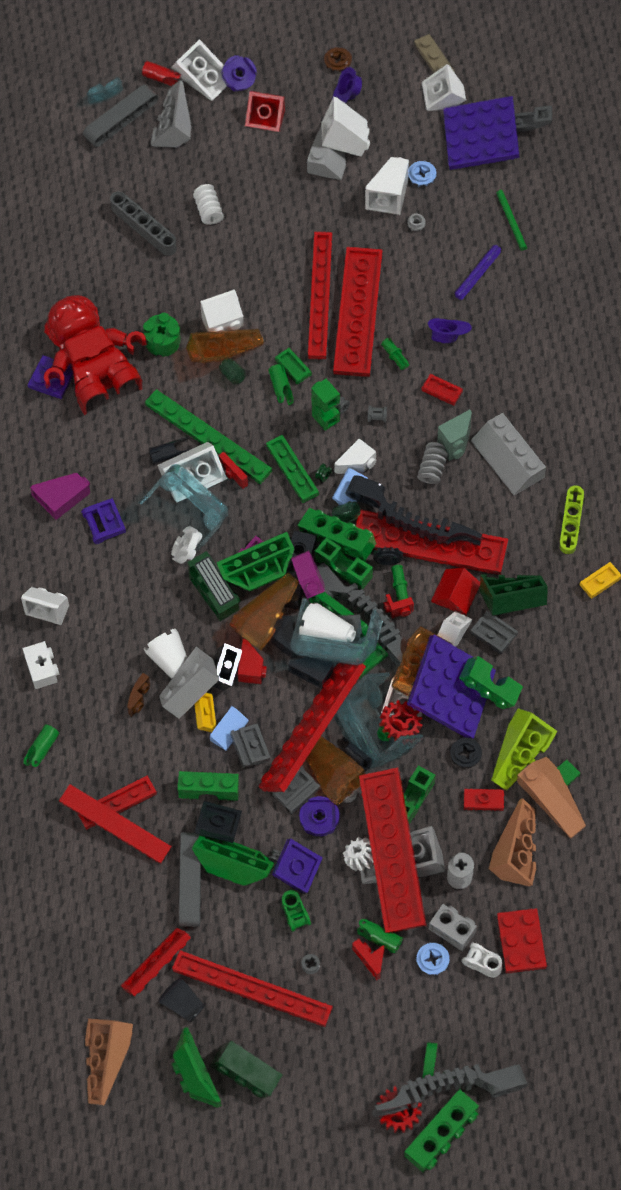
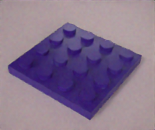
M513 96L443 108L450 170L520 158Z
M435 634L431 635L407 705L465 738L473 739L486 698L482 697L475 689L467 687L465 682L459 679L467 660L473 656ZM493 668L490 672V678L492 681L496 670Z

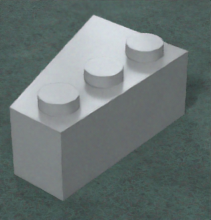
M195 647L160 694L162 707L180 719L220 680L213 659L198 647Z

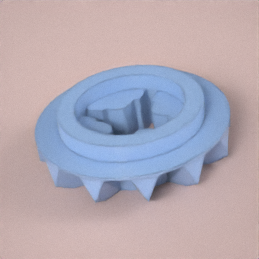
M418 161L409 167L408 178L412 181V184L416 183L418 186H427L428 183H433L436 178V169L429 162ZM420 170L423 174H425L424 178L421 175H419Z
M438 943L425 944L417 953V965L421 971L426 972L428 975H438L445 971L449 964L447 950ZM430 952L434 958H439L436 960V966L431 961H427L430 959Z

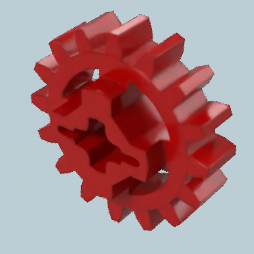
M397 700L395 705L393 702H390L388 706L384 707L379 716L382 719L379 725L384 726L383 733H389L387 738L393 736L395 737V742L401 739L402 743H405L407 739L411 741L420 732L422 717H417L419 711H414L412 707L407 706V701L401 704Z
M394 1086L393 1092H390L388 1089L386 1090V1097L380 1096L382 1103L389 1102L397 1096L398 1090L396 1086ZM418 1103V1107L413 1108L411 1117H409L408 1110L412 1106L408 1104V1109L403 1110V1113L397 1112L378 1116L382 1117L380 1123H387V1130L393 1127L394 1133L398 1129L405 1133V1127L412 1130V1123L418 1124L419 1119L417 1117L422 1115V1111L417 1110L422 1108V1103Z

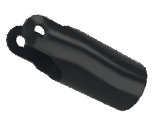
M184 437L149 448L153 465L191 450L178 451L175 449L178 443L187 441L189 438Z
M342 736V739L348 745L347 747L338 749L335 745H332L334 751L360 772H365L371 767L372 758L344 736Z

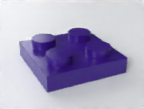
M43 355L28 383V388L62 399L74 376L73 371L69 365L65 373H63L65 384L61 385L58 378H52L50 380L51 386L47 389L44 383V373L49 368H52L54 359Z
M287 839L271 875L299 892L306 894L319 868L322 857L293 839Z

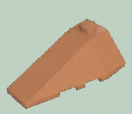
M547 757L532 762L518 774L517 783L570 839L586 827L560 771Z
M524 799L519 800L493 851L489 870L501 880L532 886L536 872V862H532V852L536 851V845L532 842V834L536 832L535 809Z
M88 1019L85 1045L87 1047L90 1046V1057L86 1058V1065H90L91 1075L87 1078L88 1103L105 1105L130 1046L133 1024L112 1020Z

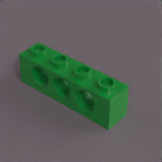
M309 508L297 525L300 532L316 535V542L322 543L327 537L341 546L343 553L355 558L358 557L363 561H366L376 545L373 533L368 529H360L353 523H345L338 517L328 516L318 509Z
M459 1089L405 1150L404 1157L421 1172L424 1173L427 1169L430 1171L438 1162L436 1158L441 1153L444 1155L452 1146L450 1142L454 1138L459 1139L465 1131L463 1127L468 1122L472 1124L478 1117L479 1105ZM459 1113L463 1118L460 1121H455L451 1118V1115ZM444 1128L449 1134L442 1137L437 1131ZM426 1144H432L435 1150L427 1152L423 1147Z

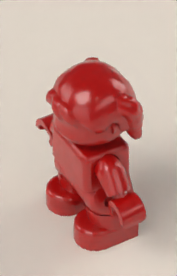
M81 295L67 296L57 301L51 307L47 322L44 325V332L60 350L55 354L52 368H49L44 373V383L47 389L51 386L50 380L52 378H58L61 385L65 384L63 373H65L70 365L74 374L77 402L84 415L87 414L86 403L91 398L100 394H104L106 400L109 399L107 389L114 387L118 395L120 394L121 386L134 379L140 390L143 389L142 378L137 369L115 347L126 345L127 351L133 355L134 346L132 343L139 342L142 346L146 345V338L143 333L134 331L127 336V333L116 328L104 329L100 326L97 307L91 300Z

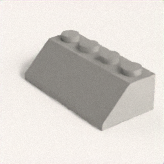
M503 413L487 421L471 439L477 450L514 496L545 478L546 466Z

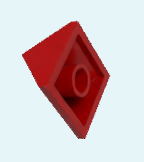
M250 91L245 126L280 132L285 113V97Z
M465 568L446 569L431 602L467 616L479 590L480 582Z

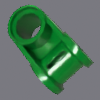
M293 890L286 891L282 896V908L290 930L294 932L296 928L304 925L310 926L309 915L303 906L299 894ZM291 898L294 899L296 903L294 905H288L286 904V900Z

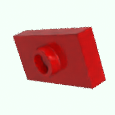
M432 374L428 376L422 386L423 392L455 406L463 392L462 388Z
M222 452L218 455L226 476L229 479L233 478L242 489L247 487L248 476L226 453Z
M464 789V810L504 811V790Z

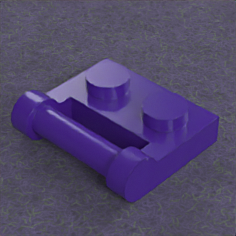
M113 498L82 509L81 513L88 522L94 544L102 543L106 539L126 533ZM94 513H98L105 529L104 532H99L93 517Z

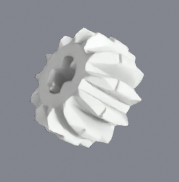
M358 837L356 841L351 840V844L345 846L346 851L343 852L345 863L354 871L359 870L363 872L366 867L370 869V864L374 863L370 840L366 837L363 839Z

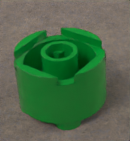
M168 313L155 315L149 318L143 325V334L146 338L145 347L151 354L169 356L178 350L181 342L180 327L178 322L169 316Z

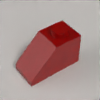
M243 639L238 668V682L261 684L262 678H266L267 666H264L263 658L249 641Z

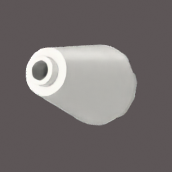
M311 603L306 608L302 616V620H305L304 625L299 628L300 638L309 641L348 644L354 640L356 635L354 626L318 603Z
M176 629L170 630L172 634L167 635L165 632L147 644L149 648L144 647L145 653L171 679L187 659L181 638Z

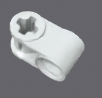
M471 943V949L467 956L463 957L462 963L489 977L499 976L502 971V959L500 956L477 943ZM493 962L496 963L498 966L492 969L489 968L487 965Z

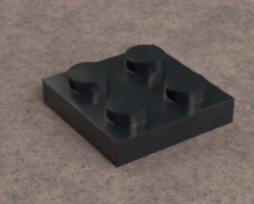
M203 801L195 833L234 843L242 811Z

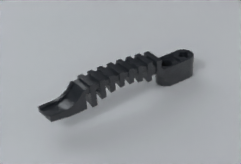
M354 475L345 492L353 500L378 508V519L383 520L385 515L387 524L391 525L393 523L396 528L402 527L403 531L406 532L409 530L412 535L419 534L420 538L424 539L427 537L428 541L433 542V540H436L441 545L442 543L449 545L455 541H467L478 546L481 545L482 534L464 525L452 522L449 532H446L448 521L446 518H443L440 530H438V519L434 518L431 527H429V518L425 517L421 524L420 516L418 515L415 516L414 521L411 520V512H407L406 517H404L405 508L400 507L397 512V502L387 503L384 496L385 487L373 480Z

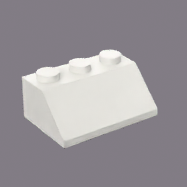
M208 442L157 465L165 484L176 502L227 479L214 446Z

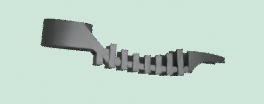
M325 563L318 565V571L325 583V592L332 598L348 600L350 608L358 605V613L365 610L364 617L367 619L371 616L370 623L372 625L376 624L374 629L376 632H379L380 646L382 648L387 647L388 650L386 652L393 662L407 675L411 674L412 665L401 652L402 637L400 636L399 629L395 630V624L389 622V617L383 615V610L377 608L375 601L371 602L369 595L365 596L363 589L358 590L356 583L346 587Z
M479 1064L474 1065L472 1069L467 1065L461 1070L458 1067L454 1068L451 1072L448 1069L442 1074L436 1072L433 1076L430 1074L425 1075L424 1079L418 1077L414 1082L409 1080L404 1086L400 1087V1091L397 1092V1096L393 1100L375 1105V1110L371 1111L373 1117L389 1115L408 1109V1104H411L412 1108H416L419 1101L425 1100L426 1095L428 1097L433 1095L434 1089L438 1093L441 1092L442 1086H444L447 1091L451 1089L452 1084L458 1090L461 1089V1084L463 1083L466 1091L471 1090L472 1085L475 1084L490 1092L491 1097H499L524 1089L528 1086L521 1065L510 1066L486 1074L481 1072Z

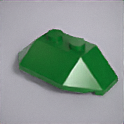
M285 532L217 562V565L225 581L252 591L286 576L295 549L288 533Z
M199 836L192 847L193 852L208 873L243 886L267 878L274 866V863L269 861L260 851L236 842L230 843L211 837Z
M186 1027L182 1031L173 1054L174 1062L171 1064L176 1075L180 1073L182 1078L180 1085L184 1093H189L190 1098L219 1108L222 1106L220 1097L188 1027Z

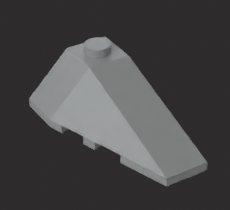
M180 80L168 89L162 105L165 109L157 119L160 121L158 128L155 127L152 132L151 145L154 147H179L183 143H187L191 138L188 106L183 82Z
M320 127L307 160V173L342 180L346 168L345 152L322 146V127Z

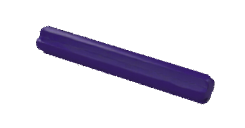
M493 245L455 291L456 298L459 300L464 299L501 253L499 246Z

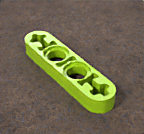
M571 486L567 491L559 544L561 552L565 554L573 553L577 546L584 491L580 486ZM574 492H577L578 495L576 502H573ZM570 508L577 509L578 514L570 515L568 513V510ZM567 525H573L575 526L576 530L573 532H569L565 529V527ZM567 537H571L570 548L566 547Z

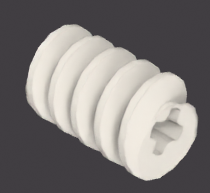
M204 184L199 186L193 193L201 220L209 225L219 223L223 220L224 215L220 208L216 191L213 190V185Z

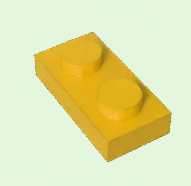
M609 562L582 580L580 586L592 599L621 580V574Z
M205 693L194 704L197 728L213 732L217 726L212 694Z

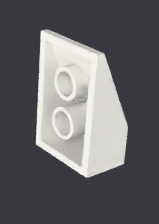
M200 39L171 67L174 71L181 74L180 78L211 101L227 87L221 75L223 64Z

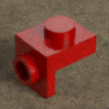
M390 594L385 595L383 606L386 613H390L391 618L405 617L413 612L414 603L411 597L393 603Z

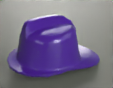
M347 67L342 71L333 93V97H337L343 103H346L348 99L352 100L362 88V78L356 75L354 68Z
M435 318L428 322V327L432 330V340L446 344L454 342L459 335L466 334L472 329L469 323L459 320Z

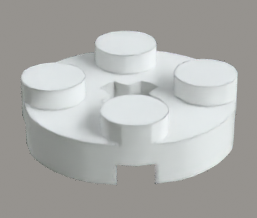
M191 526L186 527L182 531L185 534L182 537H177L172 548L171 555L174 556L172 559L180 564L187 561V559L192 560L195 557V548L202 538V533Z

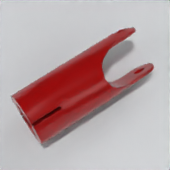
M149 61L145 62L142 69V76L170 86L178 82L174 79L181 77L179 72Z

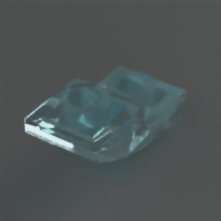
M117 77L113 81L108 82L105 87L100 83L92 87L87 92L88 103L94 105L117 96L123 92L122 81Z

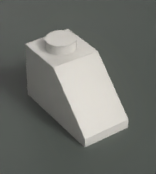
M358 439L334 463L335 473L345 474L348 468L358 473H364L368 468L371 469L375 465L376 451Z
M455 611L443 621L437 636L456 647L472 619Z

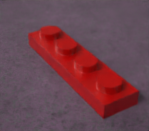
M147 775L97 801L119 814L157 795V791ZM78 814L86 830L96 825Z
M176 928L121 985L124 991L133 996L140 993L144 986L157 976L160 969L165 964H168L180 949L185 947L186 942L191 938L188 933Z

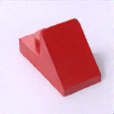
M357 939L352 943V950L376 980L380 979L384 945L371 954L372 951L366 942L362 943L360 939Z

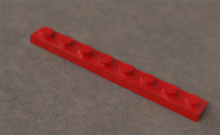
M314 232L308 359H326L332 232Z
M181 950L172 967V971L323 1027H326L333 1009L331 1005Z

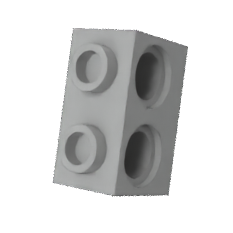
M442 904L429 923V930L461 951L465 949L477 929L472 919L462 917L452 906L447 907ZM448 918L451 922L444 924L440 919ZM465 929L468 933L460 935L457 930Z

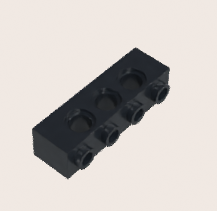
M294 531L293 536L290 537L295 549L292 557L297 556L296 552L304 553L310 551L313 558L316 547V535ZM291 559L286 576L278 579L280 581L279 586H275L273 598L276 599L277 606L298 610L303 589L299 583L296 571H291L294 568ZM287 585L294 586L293 588H286Z

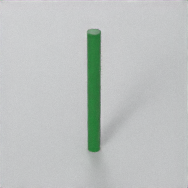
M499 190L496 194L521 251L526 250L527 245L503 190Z

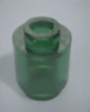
M226 358L219 365L221 373L232 384H240L244 381L246 371L235 360Z
M349 501L334 507L331 516H336L341 521L347 523L357 519L361 514V510L355 501Z

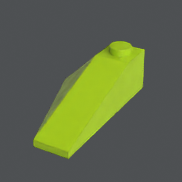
M517 709L508 725L491 781L504 790H508L517 780L518 774L528 764L530 765L534 762V758L540 752L544 753L549 748L557 731L533 713Z

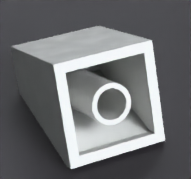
M333 97L321 122L322 146L362 157L370 144L367 120L340 99Z
M391 157L366 186L365 209L401 214L408 183L409 160L401 157Z

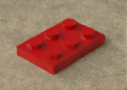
M537 908L497 913L506 973L546 969L547 964Z

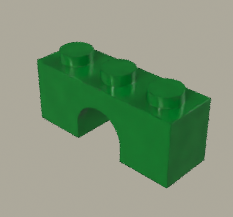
M327 378L316 382L311 388L312 416L326 431L340 422V412L335 407L340 403V393Z
M327 537L315 550V561L317 563H325L334 574L351 585L356 583L359 590L364 589L373 578L372 566L358 557L355 561L350 560L343 554L342 547Z
M479 656L469 658L459 679L465 682L467 687L478 691L482 697L493 701L498 708L507 709L514 707L523 686L509 676L498 679L495 685L490 678L493 666Z
M419 765L409 779L404 793L409 825L435 784L436 775Z
M179 771L178 796L184 799H199V795L212 794L217 796L218 800L238 801L239 774Z

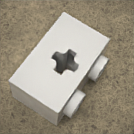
M44 641L23 648L35 689L57 683L56 676L60 674L57 665L52 664L51 659L54 656L51 647L47 648Z

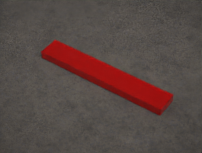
M69 784L59 800L63 805L159 864L163 862L172 847Z

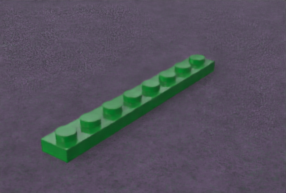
M157 389L145 401L147 407L199 443L204 444L208 442L212 444L217 455H220L222 452L226 453L247 476L259 484L272 472V468Z

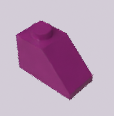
M310 551L292 557L299 583L306 598L308 599L325 592V583Z

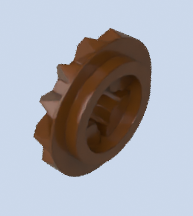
M332 48L325 54L324 63L332 71L338 70L340 72L342 69L351 66L352 56L344 48ZM341 56V61L335 63V60Z

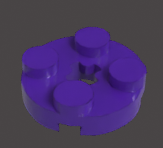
M238 55L230 57L221 70L224 83L235 92L250 88L255 82L257 73L254 63L249 58L239 57ZM236 69L243 72L242 77L236 75Z
M312 797L300 809L301 826L306 833L313 836L331 834L339 823V809L327 797ZM321 812L322 816H325V818H322V820H317L316 818H314V816H317V813Z

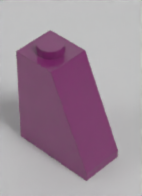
M73 473L32 485L30 489L32 496L57 520L90 494V483L84 476L81 477L78 473Z

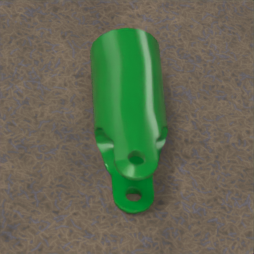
M277 364L270 367L268 372L278 402L283 403L285 396L288 405H292L294 398L284 366Z
M47 724L43 726L23 760L26 766L31 764L33 767H37L44 759L59 735L55 728Z
M366 919L359 920V925L361 926L357 929L359 935L380 947L384 945V949L394 954L398 951L403 940L401 936L393 932L385 933V928Z

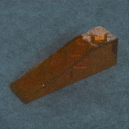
M287 573L240 609L233 617L229 626L259 650H262L276 630L273 627L277 619L282 618L284 613L281 611L284 605L290 602L299 581L290 573Z

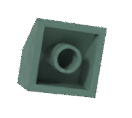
M471 410L438 426L437 443L444 445L449 461L459 459L465 453L471 428Z

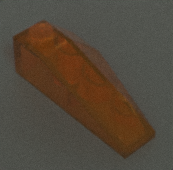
M259 329L191 333L186 350L191 362H219L264 344Z
M420 626L409 638L406 651L402 656L401 664L394 677L392 688L407 696L410 695L428 640L434 633Z
M321 736L306 759L323 793L338 806L347 796L361 786L359 776L365 775V771L350 756Z

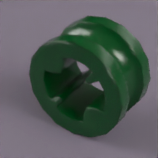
M324 463L321 464L315 474V478H321V481L325 482L330 476L332 468H327Z

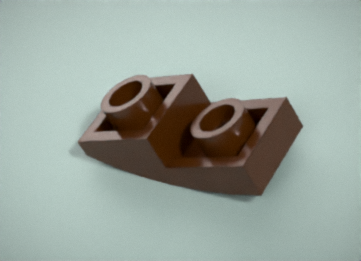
M142 673L136 681L128 700L127 708L131 717L142 710L144 707L143 695L150 689V679L145 673Z

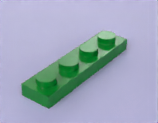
M281 435L266 442V447L301 502L305 503L319 496L318 489L284 436Z

